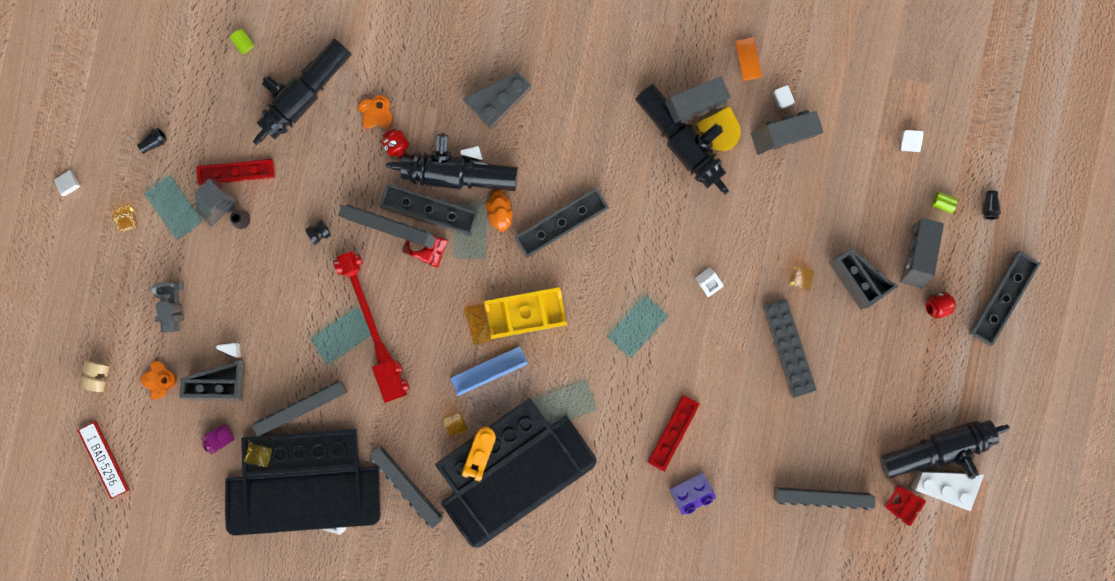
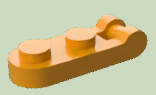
M481 427L476 432L461 476H470L476 481H481L496 438L494 431L490 427ZM472 464L478 465L477 470L471 469Z

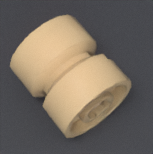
M85 360L82 372L85 374L81 376L78 387L95 392H104L106 383L104 377L108 375L110 365Z

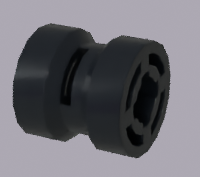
M322 219L315 226H309L305 229L314 245L320 243L321 239H327L332 236Z

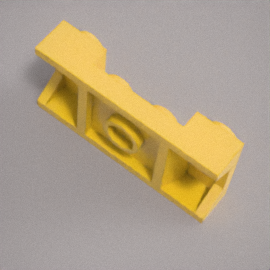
M560 287L484 301L491 339L567 325Z

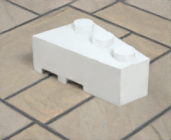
M917 470L910 488L971 511L984 475L979 473V476H976L975 479H968L965 472Z

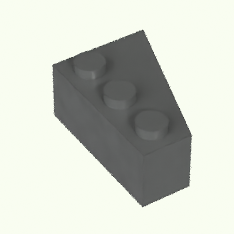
M517 72L464 98L463 101L492 129L532 89L531 85Z
M722 76L674 95L666 100L665 103L674 123L679 121L685 123L693 119L692 116L697 114L701 116L713 108L723 107L726 105L725 101L731 96Z
M809 110L797 113L798 116L793 117L791 114L782 117V121L776 122V119L765 122L764 127L751 133L757 155L824 133L817 111L809 113Z
M208 179L195 192V200L197 201L195 203L197 206L196 212L211 227L222 216L232 212L237 207L238 199L223 184L212 179Z
M921 218L917 223H914L911 230L913 236L908 246V254L900 283L923 288L935 276L944 223L926 218Z
M852 249L841 253L829 262L861 310L869 308L898 287L896 283H892L882 272L874 269L868 261Z
M238 360L225 366H219L209 371L181 378L179 398L189 401H243L245 363Z

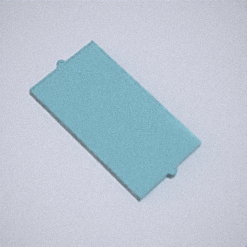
M171 176L160 183H155V186L144 194L176 240L188 232L191 233L193 228L203 222Z
M474 201L456 202L457 206L476 211L479 215L471 237L455 232L454 258H463L469 261L472 259H486L488 216L486 203H474Z
M644 296L608 338L618 346V350L621 349L632 358L668 318V315L659 308L658 304H654L648 297Z
M356 307L310 338V340L317 348V353L321 354L327 365H329L366 340L371 334L364 316Z
M587 380L534 399L535 405L550 426L566 415L571 420L597 410L593 400L594 394L591 393Z

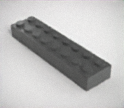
M391 184L386 185L379 205L381 209L470 237L479 215L476 211Z
M596 187L515 236V239L528 258L608 210L609 207Z
M349 204L346 206L342 205L338 215L346 220L431 249L436 237L432 236L433 233L421 230Z
M1021 251L1015 253L970 330L969 335L988 346L994 345L1039 268L1040 262Z
M787 299L762 306L791 396L795 398L816 391V386Z
M336 381L330 384L331 387H324L320 389L319 393L314 392L309 395V398H302L298 400L299 403H292L287 406V409L282 408L276 411L277 414H270L265 417V420L263 418L254 422L255 425L252 427L257 437L348 393L344 383Z
M379 446L369 455V459L378 465L379 471L381 473L384 472L386 479L389 482L392 481L394 488L402 493L401 496L405 500L410 502L411 508L416 509L418 516L425 519V524L429 528L433 529L442 521L444 517L382 446Z
M775 487L774 500L782 505H786V503L798 505V503H801L803 506L813 504L816 507L825 505L830 508H835V506L839 508H847L848 506L851 509H859L861 507L864 510L875 508V496L871 493Z

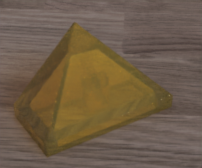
M483 304L464 308L473 345L492 341Z

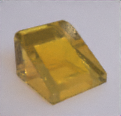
M131 206L113 212L112 219L120 233L138 227Z
M795 267L791 286L810 290L814 271Z
M461 412L442 420L450 437L468 430Z
M249 443L244 462L268 467L272 448Z

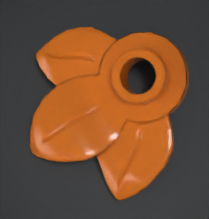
M377 95L373 99H364L358 105L357 110L364 113L362 122L365 129L373 128L379 124L384 130H388L392 124L393 116L389 111L390 101L386 96ZM378 101L383 103L382 108L377 106Z
M153 361L151 362V371L144 373L140 381L143 386L151 389V399H160L166 395L168 389L175 386L177 377L172 371L167 370L162 362Z

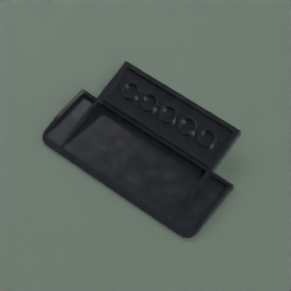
M528 398L488 426L494 431L496 438L480 482L470 476H461L474 437L435 463L439 472L455 492L443 500L441 505L472 547H482L595 467L597 462L595 455L567 415L550 426L532 399ZM472 464L471 469L477 470L478 465Z
M357 429L241 438L243 477L225 478V523L229 534L238 536L374 525L380 520V471L377 468L378 466L359 468Z

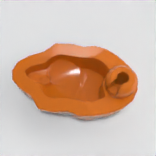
M495 189L491 192L486 202L487 217L493 227L504 232L510 227L513 220L511 201L501 190Z

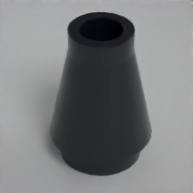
M160 128L152 129L137 144V147L145 154L152 149L164 145L167 137Z
M986 191V198L981 212L984 219H999L1001 209L998 191Z
M238 210L230 215V220L235 228L244 229L250 223V216L246 211Z

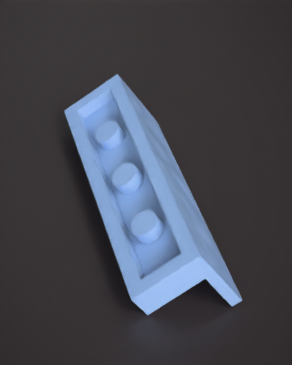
M519 346L450 379L457 392L456 395L459 396L527 365L528 362Z

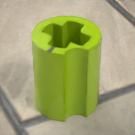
M243 29L235 31L230 36V40L242 55L248 53L255 46Z
M938 191L933 199L932 207L952 214L958 199Z

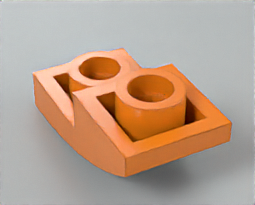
M754 37L735 41L743 81L762 77Z

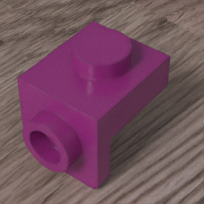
M223 424L206 434L201 440L204 450L213 455L235 439L227 426Z

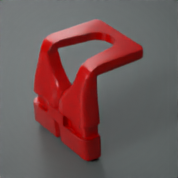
M432 235L436 237L432 249L425 246V248L419 251H413L409 247L410 241L406 240L402 252L437 268L442 258L441 253L444 252L448 240Z
M896 485L894 493L883 506L898 519H902V522L911 526L917 517V512L921 511L926 500ZM897 493H899L901 503L891 504Z

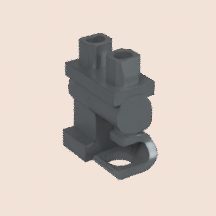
M184 282L156 283L152 287L154 296L161 298V301L156 304L158 316H155V322H161V332L180 331L179 321L184 320V315H181L182 305L179 303V290H184Z

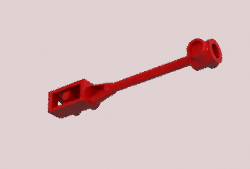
M354 251L336 257L337 260L333 261V265L338 275L342 274L343 276L350 277L369 328L378 365L371 368L384 403L408 395L406 391L410 390L409 384L406 379L402 380L400 373L403 372L400 361L395 362L384 343H382L358 280L357 273L361 269L359 265L363 264L362 258L359 253L355 255Z

